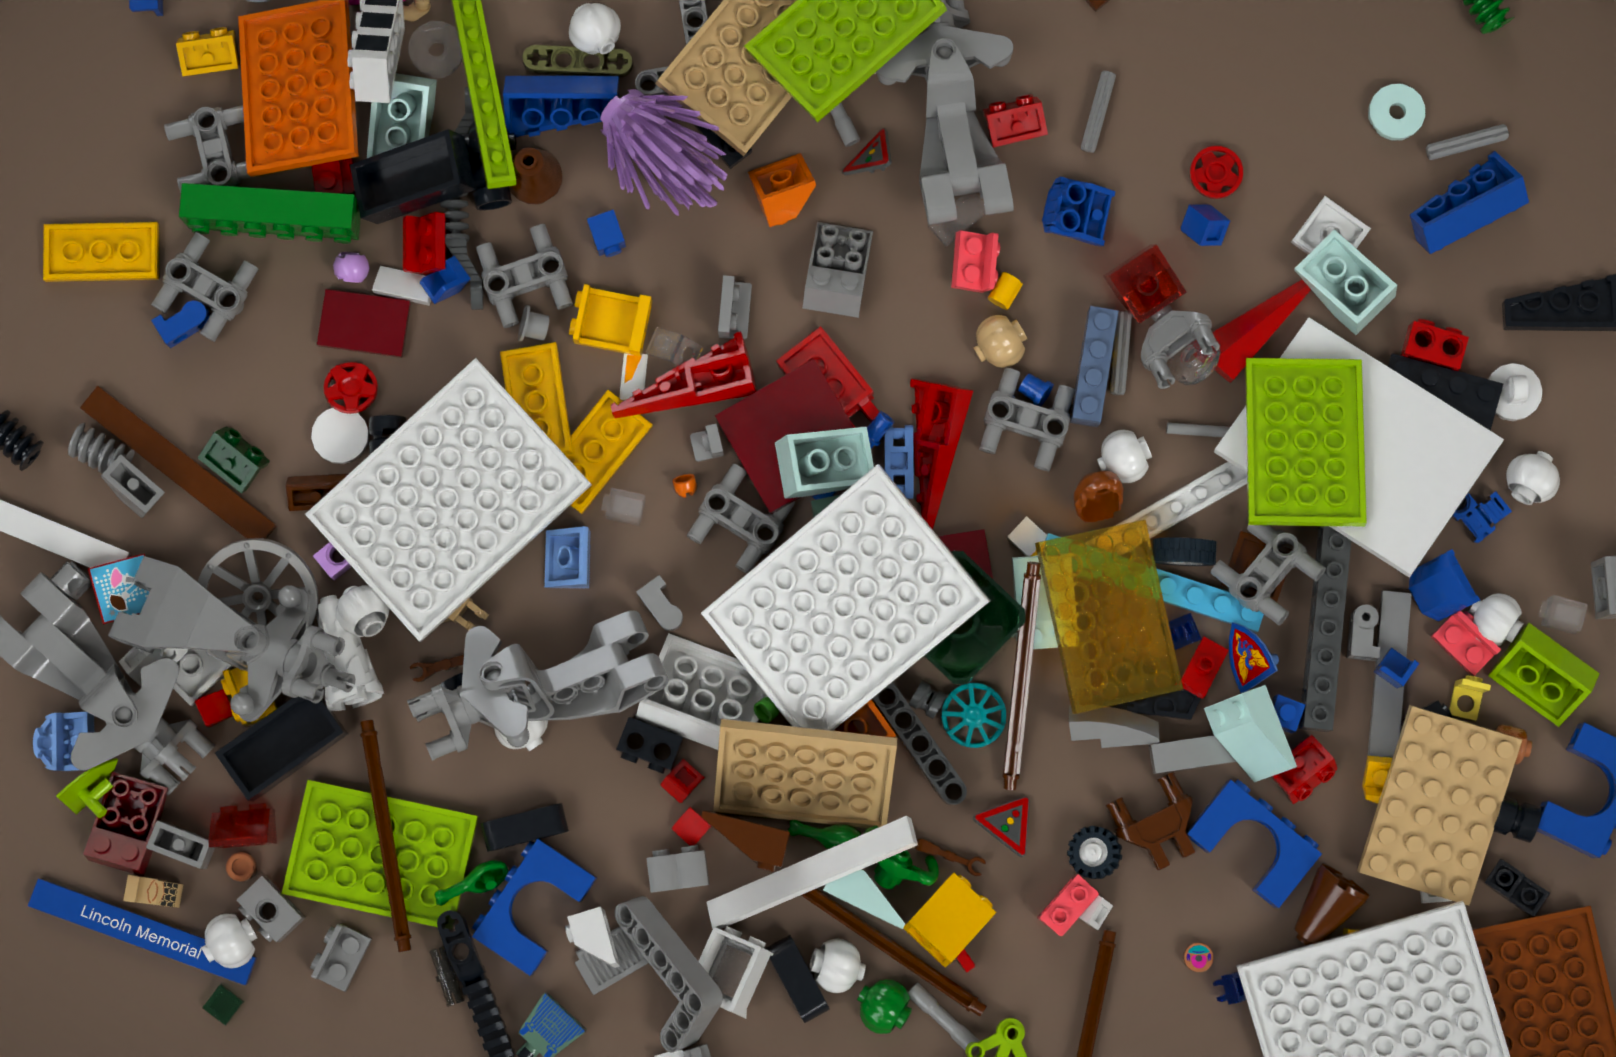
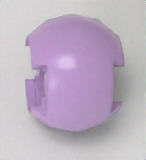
M341 252L335 258L333 264L335 276L338 279H343L345 282H363L370 269L365 255H359V253Z

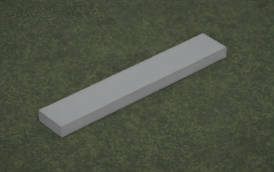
M1381 591L1377 647H1380V658L1375 661V669L1390 648H1393L1404 657L1407 656L1412 593ZM1374 673L1368 756L1393 758L1400 737L1404 686L1397 689L1376 673Z

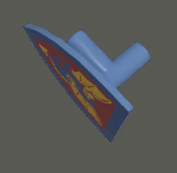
M1232 622L1229 635L1230 664L1240 693H1244L1278 671L1276 665L1279 663V657L1277 654H1270L1264 642L1249 628Z

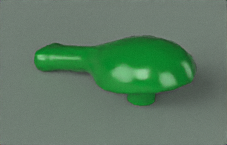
M790 820V827L788 828L790 835H801L815 839L827 850L862 835L856 828L847 824L816 828L802 824L798 820Z
M498 860L480 863L459 883L447 889L436 891L434 894L436 904L443 906L450 899L464 892L485 893L491 891L504 881L508 874L507 865Z

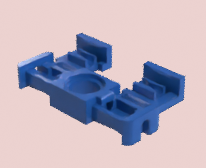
M1496 491L1489 496L1491 500L1485 504L1482 502L1477 504L1468 493L1465 496L1466 506L1462 510H1456L1452 515L1456 521L1461 519L1476 538L1473 543H1479L1495 530V524L1512 512Z

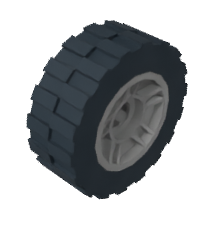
M1154 538L1152 563L1179 566L1216 565L1217 541L1198 538Z

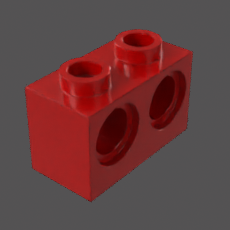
M1418 319V322L1413 321L1408 327L1400 356L1459 371L1469 337L1462 335V331L1456 328L1446 327L1444 330L1434 327L1435 323L1429 320ZM1421 334L1425 336L1428 341L1427 347L1417 345L1415 335ZM1443 343H1451L1455 348V354H1446L1443 351Z

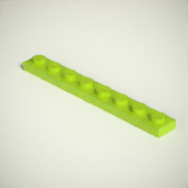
M451 0L487 189L515 186L516 176L481 0Z

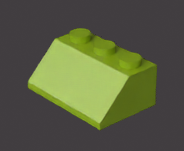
M1528 623L1508 646L1488 676L1559 727L1592 692L1600 673L1535 626Z

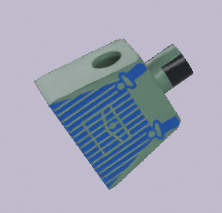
M546 992L541 996L518 1032L526 1042L516 1052V1055L518 1057H536L540 1053L543 1057H554L583 1035L587 1029Z

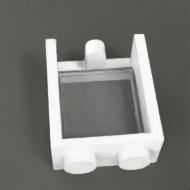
M726 926L723 931L714 927L698 962L722 992L723 1001L720 1007L746 1019L747 1007L770 955L773 956L774 953L764 949L766 943L750 936L749 940L746 941L740 938L742 933Z

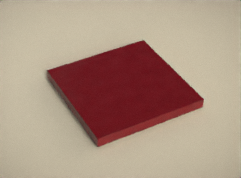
M814 359L715 415L770 514L801 498H784L775 442L789 434L854 428Z

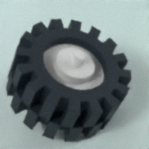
M1097 826L1084 827L1080 829V832H1076L1073 835V840L1069 841L1068 845L1070 848L1067 850V856L1070 857L1068 861L1074 867V870L1083 877L1091 879H1103L1113 874V871L1119 867V861L1122 860V846L1119 844L1117 836L1113 835L1108 829Z

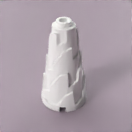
M329 595L320 599L316 616L319 628H322L325 633L341 637L345 641L344 650L340 655L334 656L324 651L326 659L337 670L353 674L356 678L355 685L345 681L347 685L353 687L350 692H344L332 686L325 687L327 708L331 711L346 710L345 705H352L353 708L372 703L380 699L384 691L382 684L377 678L368 651L364 649L360 637L344 630L336 618V607L339 599H337L336 595Z

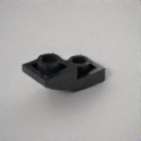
M1502 859L1499 860L1484 882L1531 917L1536 916L1550 895L1548 891L1525 877V874Z

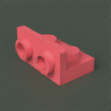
M962 230L956 232L951 288L979 293L994 289L998 280L996 262L1000 253L998 233L984 235Z
M1460 610L1452 614L1430 637L1471 676H1475L1501 649L1479 632L1478 627L1473 623L1474 617L1469 612H1462Z
M1075 874L1037 918L1045 926H1049L1056 934L1063 936L1097 898L1099 893L1079 874Z

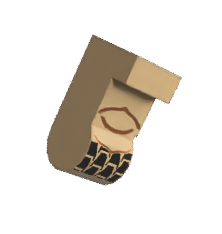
M128 875L123 901L179 908L184 884Z

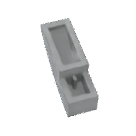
M1069 705L1071 741L1100 739L1102 748L1160 743L1159 722L1146 716L1107 706Z
M1215 736L1149 745L1153 774L1236 762Z

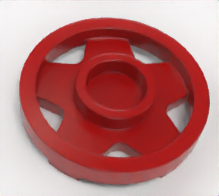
M1223 146L1207 147L1201 150L1191 163V183L1201 195L1210 199L1228 197L1238 189L1242 182V162L1237 154L1229 148ZM1213 152H1222L1225 155L1217 158ZM1201 158L1203 166L1195 170L1196 163ZM1234 163L1237 165L1238 176L1231 171ZM1199 183H1205L1207 185V191L1203 189L1199 185ZM1223 186L1231 188L1226 192L1220 193Z
M348 362L336 365L330 370L324 381V394L327 402L335 410L346 414H354L366 410L375 401L378 392L374 373L361 363ZM367 375L371 379L373 385L365 381ZM333 378L335 384L329 387V384ZM360 398H368L363 404L359 405ZM342 399L345 406L337 404L334 400Z

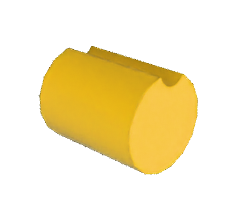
M1002 272L994 289L989 294L988 300L996 306L1008 310L1023 284L1013 275Z

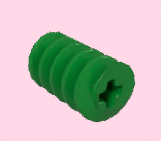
M1463 0L1465 6L1473 5L1469 10L1470 15L1479 14L1475 19V23L1477 25L1485 23L1480 31L1482 34L1492 33L1514 18L1506 19L1505 17L1510 10L1509 7L1499 8L1504 0Z

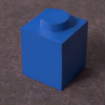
M614 209L587 218L599 256L605 254L606 257H612L621 253V249L625 248L626 244Z
M1279 694L1274 696L1272 703L1283 731L1290 734L1296 732L1306 704Z

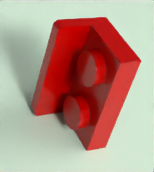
M1031 94L1019 96L1015 102L1007 104L1005 101L993 102L989 104V108L983 109L993 148L1048 135L1042 102L1038 97H1033Z
M433 212L422 217L404 216L403 271L429 275L444 270L445 213Z
M1313 735L1309 736L1291 751L1297 765L1296 768L1271 776L1287 794L1292 804L1297 803L1299 800L1307 799L1315 787L1320 783L1328 782L1338 769L1334 757Z

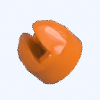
M684 474L673 479L674 490L680 497L686 498V493L692 496L696 492L697 483L693 474Z

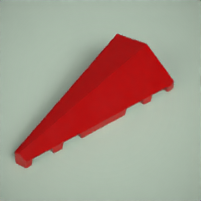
M1300 280L1212 332L1220 345L1218 351L1211 346L1215 352L1214 354L1204 355L1198 342L1190 345L1187 350L1205 366L1213 368L1231 384L1246 366V358H1253L1311 289L1303 280Z
M742 332L733 334L734 338L721 346L718 344L712 346L711 351L696 360L691 358L655 379L653 385L646 389L633 391L632 397L618 405L615 402L611 404L614 418L745 397L757 392Z
M911 379L910 387L915 389V404L911 406L912 413L916 414L917 432L913 433L915 476L919 477L920 494H916V499L921 504V516L933 529L974 390Z

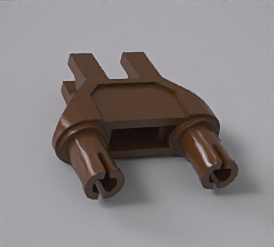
M1174 771L1167 774L1166 777L1163 776L1157 779L1169 801L1168 807L1138 822L1136 820L1133 821L1122 797L1115 800L1119 812L1114 802L1105 805L1117 826L1115 833L1117 838L1147 849L1157 870L1170 865L1160 843L1170 838H1173L1182 858L1195 853L1185 832L1193 800L1191 796L1184 794Z

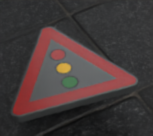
M882 128L847 164L842 173L846 176L866 171L874 173L875 169L885 171L886 167L892 163L888 131Z
M1025 796L973 816L974 822L1019 857L1026 855L1030 803L1028 797Z

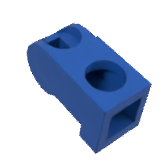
M189 301L180 312L166 320L160 314L151 321L165 344L172 348L201 330L209 319L210 313L201 302Z

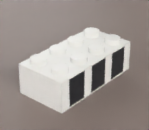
M360 0L361 12L356 14V29L358 30L352 32L353 50L348 51L347 59L348 67H353L349 80L350 89L355 90V101L390 103L405 31L403 0Z

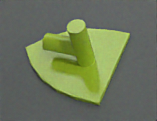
M118 759L108 760L87 770L68 784L56 797L76 815L88 806L98 818L103 817L107 813V809L98 800L113 787L108 780L112 772H114Z

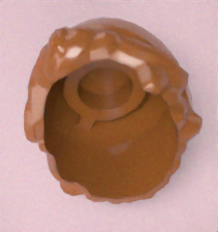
M1111 471L1088 473L1080 480L1073 496L1074 506L1080 519L1090 523L1103 521L1104 519L1113 518L1114 512L1121 510L1124 489L1119 477Z

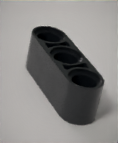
M562 803L481 823L487 852L569 832Z
M791 935L765 948L774 953L773 956L770 955V960L804 1023L830 1010Z

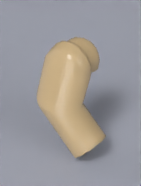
M414 0L409 6L403 5L404 20L414 22L427 14L431 8L430 0Z

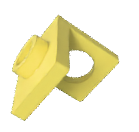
M1466 675L1465 679L1456 680L1449 707L1452 716L1476 721L1482 694L1490 691L1491 685L1482 683V678ZM1463 695H1467L1473 700V708L1469 712H1463L1457 706L1458 699Z

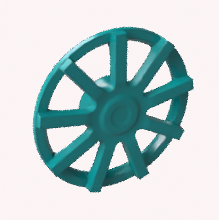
M968 683L954 689L946 698L942 708V723L946 733L956 743L969 748L984 747L995 741L1002 733L1006 723V707L1002 698L991 687L979 683ZM973 688L987 691L979 703L975 702ZM968 689L970 703L968 705L965 704L956 694ZM992 695L999 705L985 709L984 704L989 696ZM952 699L963 708L962 712L947 711ZM1001 710L1000 724L987 718V714ZM947 716L961 717L962 721L950 730ZM984 723L998 728L990 738H988L982 726ZM967 725L966 741H963L955 736L954 733ZM974 728H978L984 740L983 742L970 743Z

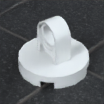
M1513 363L1503 365L1491 373L1488 378L1489 380L1503 383L1495 413L1502 420L1517 421L1525 419L1539 406L1542 398L1540 379L1533 370L1526 366Z

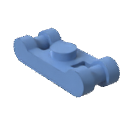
M892 425L884 434L885 472L892 481L893 476H905V484L896 485L907 499H913V425H904V428H893ZM893 439H904V446H893Z

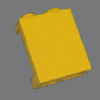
M584 284L583 291L578 290L576 295L575 307L579 308L577 319L572 318L569 328V335H573L574 344L641 357L652 307V297L641 294L640 297L594 289L590 285Z
M952 873L903 928L944 967L952 963L997 913L992 909V903L985 896L976 894L971 889L970 882L965 877L957 876L955 873Z

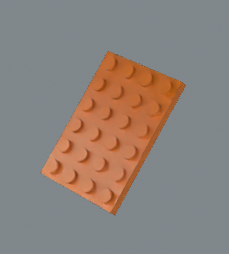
M319 0L238 16L247 174L253 177L359 157L354 89H350L349 85L350 73L353 72V67H348L347 62L348 51L352 50L349 1Z

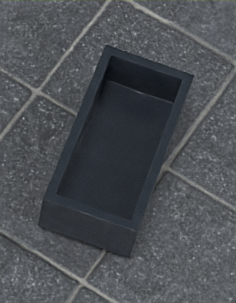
M450 129L350 164L360 218L375 224L392 220L476 190L465 136Z
M296 697L291 698L219 749L215 754L248 801L254 802L343 739L348 733L333 711L327 708L324 698L319 703H313L307 699Z

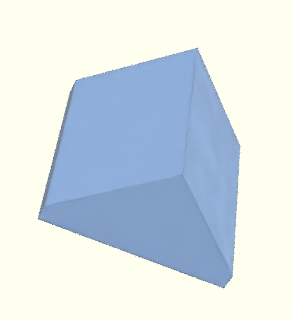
M588 527L546 530L545 588L589 589L591 531Z

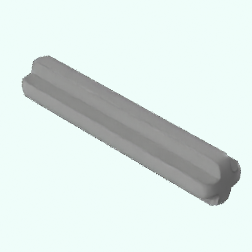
M1109 71L1101 72L1081 143V150L1094 153L1096 150L1116 78L1115 73Z
M1501 124L1431 143L1426 147L1427 157L1429 160H1434L1504 141L1509 137L1507 126Z
M1126 311L1118 312L1113 343L1110 394L1124 395L1126 392L1132 314Z

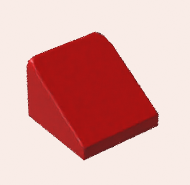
M224 689L195 700V704L206 727L210 728L233 717L230 701Z
M682 759L664 778L661 787L679 803H683L705 777L685 759Z
M689 807L671 829L689 846H695L712 826Z

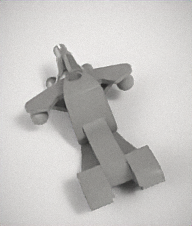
M940 0L945 4L947 11L876 71L878 80L884 85H892L896 81L906 83L911 75L924 77L928 84L926 128L919 175V184L928 225L957 220L954 196L979 192L980 198L984 199L985 215L1012 212L1014 210L1006 164L998 158L974 113L976 111L974 79L969 69L979 63L989 69L995 66L1003 67L1007 65L1013 53V43L1005 36L961 29L970 23L969 12L965 9L963 0Z
M146 556L143 557L133 579L135 581L134 585L149 591L139 615L135 613L130 615L124 611L118 612L108 634L112 639L153 654L156 648L207 650L206 653L243 671H247L248 685L240 688V692L233 696L230 703L233 712L247 722L256 721L281 692L292 698L301 697L313 703H319L324 695L323 686H332L344 692H350L353 687L347 685L345 681L354 685L356 681L353 674L337 670L334 665L328 662L324 655V651L334 656L340 655L345 647L344 639L327 634L322 628L316 626L308 627L311 599L306 591L292 585L283 587L278 594L280 604L275 609L277 617L265 626L255 623L232 607L224 604L180 567Z
M40 572L20 594L41 614L23 633L14 629L0 615V656L17 671L78 699L81 709L106 722L107 725L100 732L79 733L71 752V762L74 767L79 770H88L135 748L139 753H142L140 774L147 780L150 778L157 785L167 787V795H169L181 782L162 765L165 763L182 781L189 774L181 766L190 774L196 768L195 765L193 766L177 751L178 747L176 745L179 742L185 741L202 759L215 747L214 743L196 729L197 725L191 719L168 725V722L162 718L179 675L178 664L171 658H162L142 667L141 689L137 693L133 692L85 609L45 574Z
M632 610L595 624L588 644L579 654L564 663L546 670H538L520 644L509 645L497 653L502 644L501 640L485 626L473 627L467 632L465 637L462 685L451 691L439 684L432 687V691L407 700L413 717H416L418 722L440 712L445 714L451 728L450 734L430 743H425L433 761L457 750L459 753L468 749L471 724L481 722L493 727L507 738L511 746L522 747L529 740L528 721L572 720L620 713L667 686L669 679L660 658L654 653L628 660L626 655L629 654V651L643 644L649 637L639 612ZM525 680L531 683L527 686Z

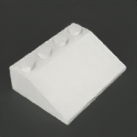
M668 633L659 658L669 682L662 690L639 702L635 719L717 750L719 747L721 719L758 723L759 719L755 715L754 705L763 697L768 696L741 662L734 657Z

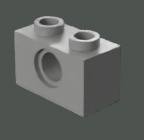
M157 821L146 848L199 869H207L217 842L167 822Z
M261 876L237 899L241 905L238 909L249 921L253 918L261 926L258 931L269 942L272 940L281 942L306 917L284 894H281L282 891L267 876ZM269 902L276 908V914L272 919L265 918L262 912L264 905Z

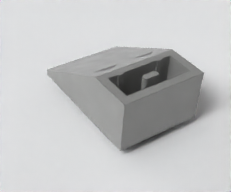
M817 222L804 291L803 309L859 318L873 231Z

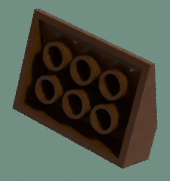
M702 811L701 817L753 862H757L758 869L773 873L776 867L782 869L790 832Z

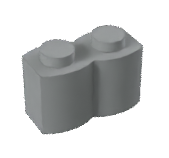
M698 845L681 847L682 853L670 855L669 849L652 851L653 857L646 858L651 893L710 885L705 850L699 851Z

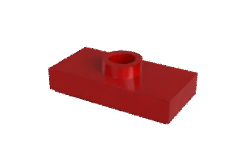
M1203 636L1178 686L1203 699L1229 650Z

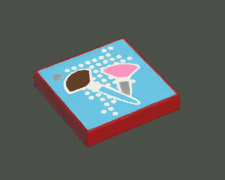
M145 553L87 569L103 625L114 622L118 612L124 611L130 615L132 613L140 614L149 591L134 585L135 581L133 579Z

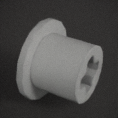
M526 305L520 321L518 341L522 342L524 337L544 341L549 326V316L530 312V306Z

